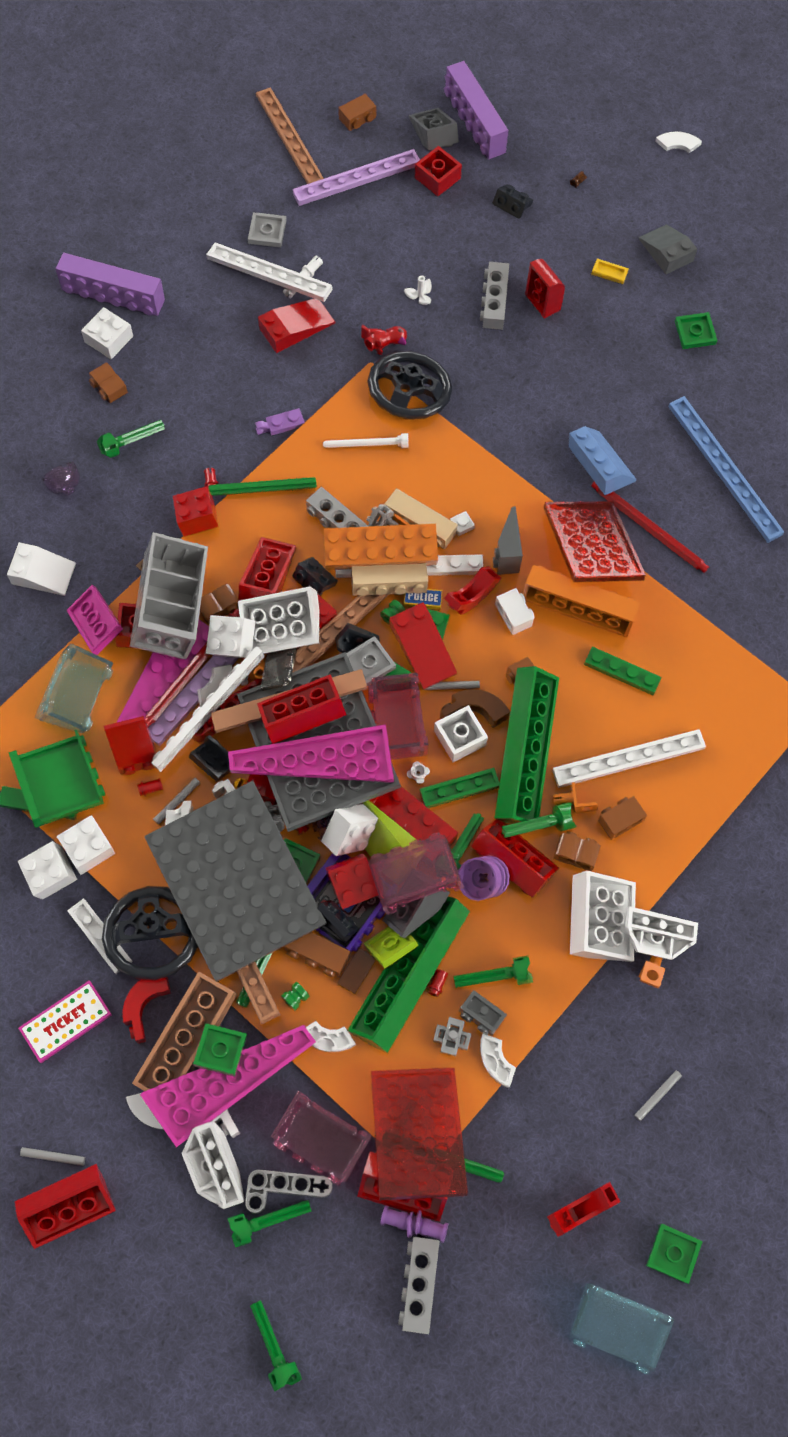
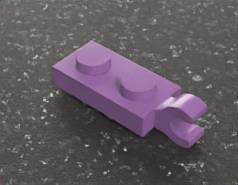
M295 409L266 417V422L258 421L255 425L258 435L270 431L272 436L299 428L305 422L300 409Z

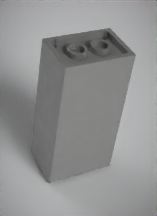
M152 533L144 553L130 647L187 659L196 641L208 546L169 537L164 534Z

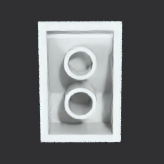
M18 543L7 576L13 585L65 596L76 563L40 547Z

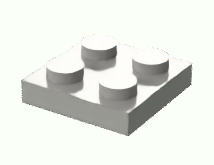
M253 212L248 244L281 248L287 221L286 216Z
M375 636L346 653L353 671L362 669L367 686L396 669V664Z

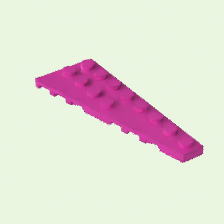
M198 620L196 641L186 660L156 652L152 653L117 722L144 716L145 719L146 714L159 701L161 696L207 642L208 625Z
M386 725L228 752L231 773L394 782Z
M302 1025L243 1050L235 1077L199 1068L144 1091L140 1096L171 1141L178 1147L189 1138L194 1127L214 1120L315 1044L316 1041L306 1027Z

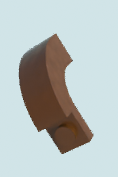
M477 689L463 690L453 694L452 704L444 705L440 712V719H443L469 705L473 712L483 715L492 728L509 719L510 710L498 697Z

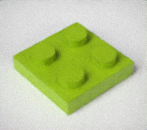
M387 927L364 943L366 949L384 969L418 947L416 940L410 934L402 938L390 927Z

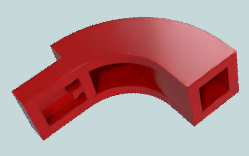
M489 566L481 567L466 586L458 591L447 593L444 599L448 602V606L451 609L457 611L460 615L465 614L484 600L502 578Z
M168 976L158 980H139L129 991L125 999L123 1023L125 1025L132 1024L129 1027L130 1035L138 1044L146 1042L142 1022L145 1006L156 997L171 994Z
M608 1182L547 1216L551 1228L559 1237L621 1201L611 1183Z

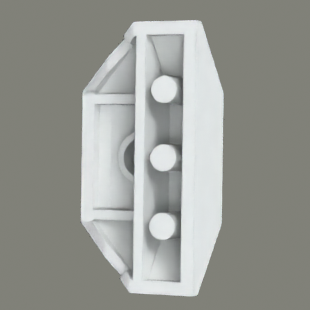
M627 907L625 928L636 952L673 960L696 943L698 923L634 907Z
M214 1121L194 1127L182 1151V1156L197 1193L209 1201L218 1204L223 1209L244 1202L240 1172L224 1132Z

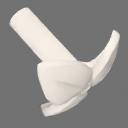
M419 276L418 290L407 288L404 290V293L413 300L420 297L419 303L422 305L430 304V297L424 294L430 293L431 280L425 281L424 276Z

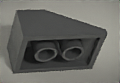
M440 108L409 115V119L422 145L428 150L432 151L437 146L450 147L459 142L457 122Z
M667 224L638 238L665 274L673 272L693 262L695 259L697 248L689 237Z
M516 506L511 508L499 537L497 548H494L493 568L497 569L498 575L520 572L523 554Z
M412 869L382 921L402 938H405L441 909L450 892L431 877Z

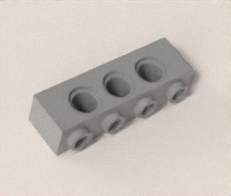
M489 262L488 269H485L484 279H487V283H483V293H486V297L482 296L481 307H484V311L480 313V321H483L482 328L503 330L509 274L508 263Z
M322 486L306 500L307 512L312 517L318 518L325 528L369 527Z
M413 1237L412 1242L408 1241L407 1255H410L411 1258L410 1265L405 1264L404 1278L408 1279L407 1288L402 1289L401 1302H405V1309L400 1311L398 1325L402 1326V1331L429 1334L440 1240ZM418 1255H423L427 1258L428 1263L425 1268L421 1269L416 1266L415 1259ZM416 1278H421L425 1283V1287L421 1292L415 1291L412 1287V1283ZM414 1301L422 1305V1312L419 1315H413L410 1312V1305Z

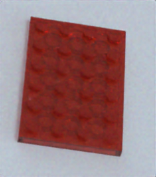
M613 501L545 502L543 508L573 582L644 581L646 574Z
M455 1067L371 1071L379 1200L467 1196L468 1188Z

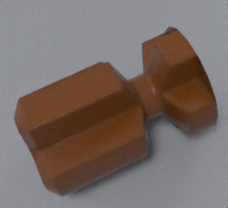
M581 171L570 180V184L572 186L575 185V188H577L587 178V175Z

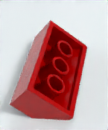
M331 674L257 703L272 744L347 715Z
M496 819L482 829L471 847L480 856H495L501 859L508 868L509 881L514 882L525 894L533 898L558 871L559 867L521 835L504 838L501 830L502 826L507 824Z
M369 1152L357 1197L408 1213L413 1212L415 1215L420 1210L422 1217L440 1222L453 1177L443 1172L426 1169L423 1166L406 1163L400 1159L386 1157L381 1153Z
M97 1164L15 1201L17 1219L34 1249L116 1211L104 1177Z

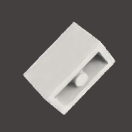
M517 588L497 596L495 606L512 635L532 627L535 618L532 609H528L525 604L524 595L519 593Z

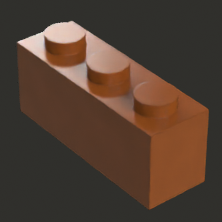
M313 932L284 946L287 955L294 959L300 957L306 960L305 964L312 968L318 966L324 969L323 973L330 977L335 975L340 977L351 956L349 950Z

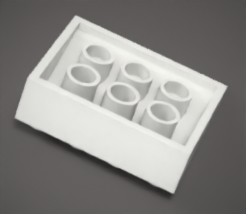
M312 587L238 601L240 617L255 621L252 650L257 646L263 651V654L319 643V603L317 591Z
M584 871L573 875L570 955L593 959L634 961V946L625 925L627 907L635 908L636 882L591 871Z

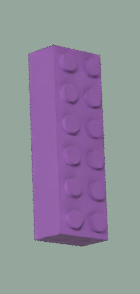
M465 61L448 66L445 75V95L450 97L453 108L458 110L460 119L465 121L467 130L473 134L475 143L480 145L482 154H485L488 159L505 154L508 129Z
M67 253L62 254L56 267L61 288L66 293L79 294L84 298L90 297L99 302L105 301L117 307L123 306L131 311L138 310L147 315L158 316L165 301L161 279Z

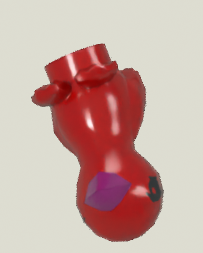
M365 325L361 326V338L364 339V344L369 351L376 349L377 354L382 355V349L388 344L406 345L407 332L401 326H394L386 329V331L374 328L368 329Z

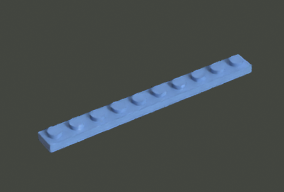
M683 396L671 402L669 409L766 542L769 543L784 534L783 529L686 397Z

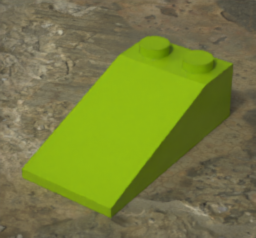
M369 800L365 801L363 804L378 817L375 830L371 833L365 850L381 871L399 886L407 879L412 869L416 868L426 853L427 848Z

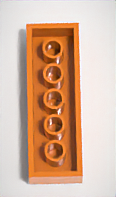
M436 523L324 529L325 570L351 569L352 566L423 563H426V566L437 565Z
M533 565L523 592L526 602L625 637L629 635L641 603L634 598L618 595L614 591H607L597 585H590L582 582L580 579L570 578L563 573L553 572L543 566Z

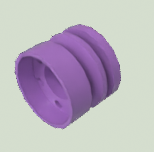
M483 856L464 862L458 871L457 882L459 889L466 897L471 900L480 901L501 895L509 885L510 875L507 866L501 859L495 856Z

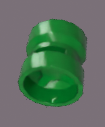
M392 600L389 603V607L384 608L380 615L390 625L389 618L406 609L397 600Z
M298 982L291 986L292 991H285L281 995L282 999L294 1011L299 1008L300 1000L306 1001L310 997Z

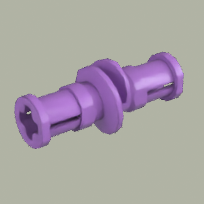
M386 1205L380 1222L383 1226L388 1224L401 1230H407L408 1238H411L414 1233L416 1235L419 1233L425 1237L429 1236L439 1239L442 1243L445 1241L448 1230V1223L441 1224L431 1221V1219H423L420 1210L414 1216L413 1212L409 1215L403 1211L399 1212L389 1209V1206Z

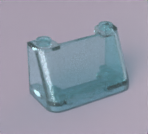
M70 644L59 657L35 719L73 731L77 729L80 733L89 731L93 723L90 716L91 710L102 683L106 679L109 680L112 676L113 669L111 667L113 662L74 644Z
M585 1284L568 1337L573 1338L572 1343L583 1348L586 1347V1344L637 1365V1371L649 1375L650 1371L654 1372L675 1318L599 1286Z

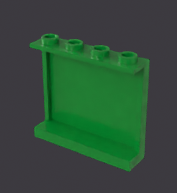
M77 729L74 730L76 736L21 755H18L16 750L9 752L35 828L104 804L102 796H105V791L102 784H97L96 780L99 779L96 768H91L90 763L93 762L89 751L85 752L84 747L87 746L83 735L79 736Z

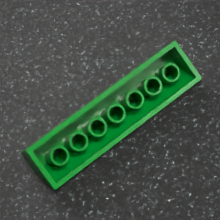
M536 666L517 668L495 810V819L510 824L540 816L559 677Z
M448 896L446 902L437 913L410 933L416 940L418 947L383 969L349 1026L348 1032L371 1046L388 1053L470 913L456 898Z

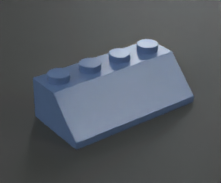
M584 426L569 433V448L604 495L636 482L634 475L600 431Z

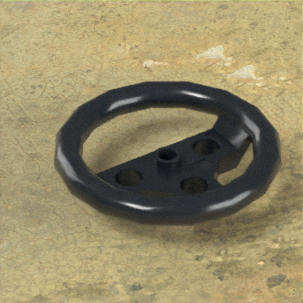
M413 351L393 352L381 357L371 367L367 380L370 395L380 408L393 416L409 420L426 419L440 413L449 403L453 389L449 374L439 362L425 354ZM397 362H412V363H409V364H407L406 366H404V365L399 364V363H397ZM418 364L433 371L439 380L422 373V369ZM383 377L391 380L395 387L391 400H388L380 391L378 380ZM425 394L434 400L433 404L424 408H407L413 396Z
M146 886L130 891L112 906L104 920L101 940L106 957L118 971L135 979L158 980L176 974L192 960L198 945L181 913L169 914L159 905V899H165L178 905L169 887ZM138 902V910L129 920L118 922L123 912ZM151 905L155 907L152 913L144 912V909L147 906ZM169 922L177 923V926L172 930L166 928ZM129 927L136 929L132 935H126L125 930ZM175 936L188 937V942L181 954L171 962L158 967H139L126 961L117 949L120 944Z

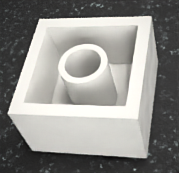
M104 307L81 330L84 342L110 359L133 337L131 325Z
M210 615L206 654L244 658L246 653L252 649L255 621L241 617Z
M469 705L435 722L434 732L452 762L487 745L488 736Z
M364 804L355 805L350 808L335 809L321 842L336 856L362 851L368 845V840L371 833L375 830L378 817Z
M92 815L57 836L80 875L116 854Z
M53 841L18 861L33 896L40 899L52 895L77 880L62 846Z

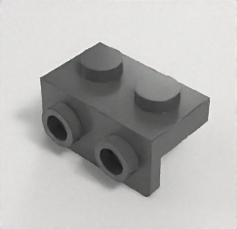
M474 990L459 1008L460 1016L469 1023L473 1021L477 1024V1029L485 1035L490 1034L493 1036L507 1016L506 1013Z

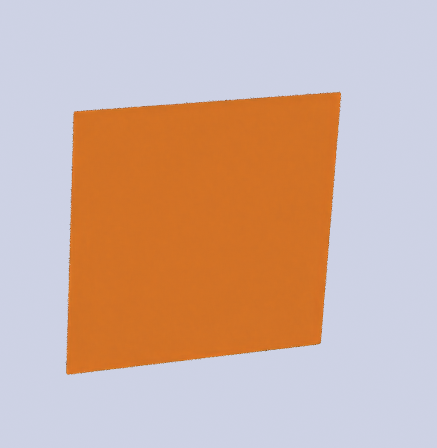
M368 363L241 482L315 477L316 488L227 495L215 506L219 527L180 538L185 541L208 546L202 597L225 584H229L238 598L239 583L261 537L296 545V550L281 592L304 588L292 576L298 563L314 557L325 568L324 529L326 528L320 523L318 518L312 517L307 512L306 500L321 486L367 525L370 522L366 519L371 515L372 507L385 504L396 488L449 520L466 511L475 524V528L460 536L456 534L445 549L437 547L438 556L483 554V567L489 566L496 573L497 569L493 568L494 548H497L499 537L511 508L516 506L523 554L519 573L500 574L499 576L502 579L490 594L476 607L462 615L451 609L444 597L449 592L462 589L475 575L428 576L427 589L442 590L441 610H430L450 615L443 643L456 668L457 674L441 682L480 681V688L473 689L483 690L495 695L511 712L515 685L513 683L510 684L506 678L508 666L528 657L534 666L559 677L539 817L552 814V809L555 806L553 794L569 793L572 790V785L561 788L557 787L552 772L554 767L700 729L706 748L700 751L576 783L577 804L597 802V811L575 813V807L571 806V816L573 822L577 825L576 828L561 832L556 826L519 834L559 867L558 871L533 898L525 894L514 882L509 881V885L501 895L480 901L471 900L461 892L457 879L452 883L439 879L436 875L435 865L431 868L424 861L420 860L415 870L431 877L450 892L449 897L456 898L470 911L437 969L448 973V977L441 989L442 994H439L438 997L432 996L427 993L428 988L426 986L388 1053L371 1046L348 1032L356 1043L354 1047L341 1052H325L311 1046L293 1059L292 1062L380 1144L382 1143L384 1132L389 1133L409 1101L413 1100L418 1105L397 1136L445 1152L501 1086L490 1076L482 1062L480 1042L483 1033L477 1029L478 1025L473 1021L469 1023L460 1016L459 1008L464 1004L472 991H476L507 1014L492 1037L502 1040L503 1056L509 1064L517 1067L607 961L605 959L570 955L573 875L588 870L554 859L562 833L573 832L581 839L590 838L601 845L595 866L591 872L636 882L635 908L650 911L788 748V681L439 413L426 419L409 420L393 416L380 408L370 395L367 380L370 369L374 364ZM383 377L378 380L380 391L388 400H391L395 387L391 380ZM413 396L407 408H424L428 405L417 396ZM404 433H408L409 448H401L398 445L325 448L323 446L324 441L396 438ZM533 565L543 566L553 572L563 573L570 578L580 579L582 582L590 585H597L601 589L614 591L618 595L634 598L641 603L628 637L529 602L525 604L528 609H532L535 616L532 627L512 635L495 606L496 597L517 588L519 593L523 594ZM327 570L336 578V570ZM141 576L109 605L116 619L118 618L119 603H137ZM351 577L336 578L338 580L336 585L323 591L321 595L337 611V614L359 596H353ZM405 593L389 594L355 626L379 635V643L391 659L415 675L390 625L380 615L384 608L389 607V603L392 600H397L404 606ZM199 612V620L208 625L202 614ZM79 633L0 706V791L2 786L21 789L9 752L16 750L17 754L21 755L76 736L74 730L77 729L79 736L83 735L87 744L84 747L85 752L89 751L93 760L90 763L91 768H96L99 776V779L96 780L97 784H102L105 791V796H102L104 804L77 813L75 820L62 818L42 825L39 828L54 842L62 846L57 836L92 815L116 854L87 872L117 900H120L130 891L146 886L169 887L144 836L165 826L166 818L159 825L153 819L194 778L198 779L200 784L183 800L192 802L193 811L218 799L214 797L212 789L219 781L228 779L233 785L236 779L244 778L248 781L249 774L230 772L216 782L189 758L190 752L204 743V741L196 742L191 738L161 772L153 768L151 770H138L132 775H121L109 745L104 726L117 723L153 652L137 648L116 647L115 637L96 656L91 652ZM336 643L313 664L341 654L337 650ZM592 646L662 677L654 695L584 665ZM264 654L263 660L267 671L279 666L270 656ZM210 655V656L207 658V660L202 664V666H201V667L198 669V671L193 675V677L189 680V682H190V681L195 677V675L204 667V665L213 657V655ZM238 658L237 661L232 665V669L237 664H241L243 662L241 658ZM415 675V683L412 686L386 690L383 687L378 688L372 683L367 686L368 689L362 690L376 726L386 725L391 762L401 786L421 803H423L419 791L421 788L490 768H495L500 783L509 719L492 728L483 715L473 712L488 736L487 745L455 762L451 761L434 732L435 722L441 720L440 712L442 707L448 703L452 704L453 694L469 689L422 690ZM240 684V685L232 692V694H234L235 692H237L238 690H240V689L243 688L244 686H242V685ZM199 703L161 746L154 743L156 753L162 751L167 746V741L179 733L181 725L193 717V712L200 707ZM248 724L221 731L212 736L228 752L256 747ZM200 728L196 733L203 732V729ZM416 761L430 769L429 775L425 776L422 784H418L413 778L407 777V771L411 770L413 763ZM161 779L162 791L146 794V797L144 795L140 796L137 784H141V781L145 783ZM499 788L429 808L458 832L457 840L444 855L449 856L473 814L479 813L484 820L458 863L462 865L469 859L483 857L478 855L471 845L482 829L496 820L495 810ZM634 796L647 814L645 820L611 840L598 821L601 812L610 806L614 808L625 797L629 799ZM183 801L174 810L180 808ZM22 811L26 816H28L32 820L29 812ZM333 814L307 824L310 829L305 833L303 832L302 835H298L296 829L288 832L286 826L280 832L283 840L287 838L321 854L307 882V886L332 854L321 840ZM365 849L347 854L352 858L363 853L367 857L371 871L391 886L396 884L381 871ZM405 881L398 886L397 893H399ZM159 899L160 907L167 913L182 914L178 905L165 899ZM138 902L128 908L133 915L138 910ZM390 902L385 907L386 912L380 920L377 918L373 923L375 927L368 936L365 934L361 939L363 943L360 949L368 954L370 952L366 949L364 943L389 927L382 920L392 905ZM151 905L145 907L144 912L152 913L155 907ZM169 922L166 928L172 930L177 926V923ZM316 930L312 931L313 933H315V934H317V935H319V936L325 938L323 935H321L320 933H318ZM175 936L161 938L160 940L178 956L188 942V937ZM198 947L192 960L187 965L196 973L199 971L214 980ZM282 947L272 953L262 974L280 1016L264 1024H261L251 1001L246 1008L236 1003L243 988L237 971L219 980L218 983L237 994L231 1006L269 1040L302 1025L307 1027L315 1021L329 1030H337L342 1027L348 1030L384 968L376 960L356 994H353L338 985L337 982L354 957L355 951H352L340 977L336 975L330 977L323 973L324 969L318 966L312 968L305 964L306 960L300 957L298 959L290 957L286 954L285 948ZM529 955L530 965L527 970L532 974L533 983L518 985L517 980L513 977L511 979L455 987L454 976L508 966L512 967V964H514L513 958ZM433 975L432 978L430 979L428 985L431 984V981H432L434 975ZM298 982L310 997L306 1001L300 1000L299 1008L294 1011L282 999L281 995L285 991H292L291 986ZM449 1017L465 1021L462 1031L471 1033L468 1050L458 1049L456 1057L441 1053L442 1044L433 1042L437 1024L447 1027ZM391 1146L388 1148V1151L396 1159L403 1160L409 1164L423 1166L430 1170L436 1163V1161Z

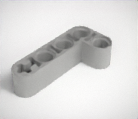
M255 1170L248 1178L245 1203L250 1212L258 1214L266 1207L268 1192L325 1198L332 1193L333 1187L330 1179L324 1176ZM256 1175L264 1176L262 1186H254L253 1179ZM278 1177H284L286 1180V1184L282 1189H277L274 1186V1182ZM299 1179L307 1181V1188L303 1191H298L295 1187ZM311 1179L315 1180L314 1185H321V1182L325 1181L329 1189H325L324 1193H320L319 1188H313L314 1192L311 1193ZM254 1197H259L262 1200V1204L258 1209H252L250 1206V1202Z

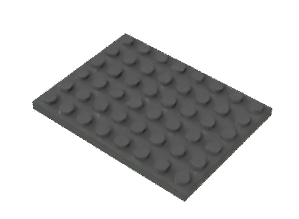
M346 652L241 692L237 696L240 704L297 688L330 674L332 677L350 673L353 672V668ZM361 690L340 697L347 715L277 743L374 727L376 724ZM263 720L248 724L256 747L272 744ZM393 765L394 782L267 775L288 832L330 816L334 813L335 809L350 808L401 788Z
M253 781L144 836L216 982L327 924L322 913L317 909L318 905Z

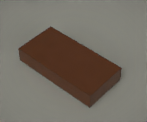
M359 948L337 984L356 994L376 959Z

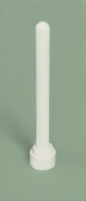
M408 433L401 434L396 438L330 440L323 442L325 448L398 445L401 448H409Z

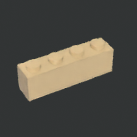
M397 488L384 504L394 512L391 517L392 519L397 514L410 525L436 523L437 547L445 549L457 534L458 524Z
M426 563L352 566L351 582L353 596L427 593L428 575Z

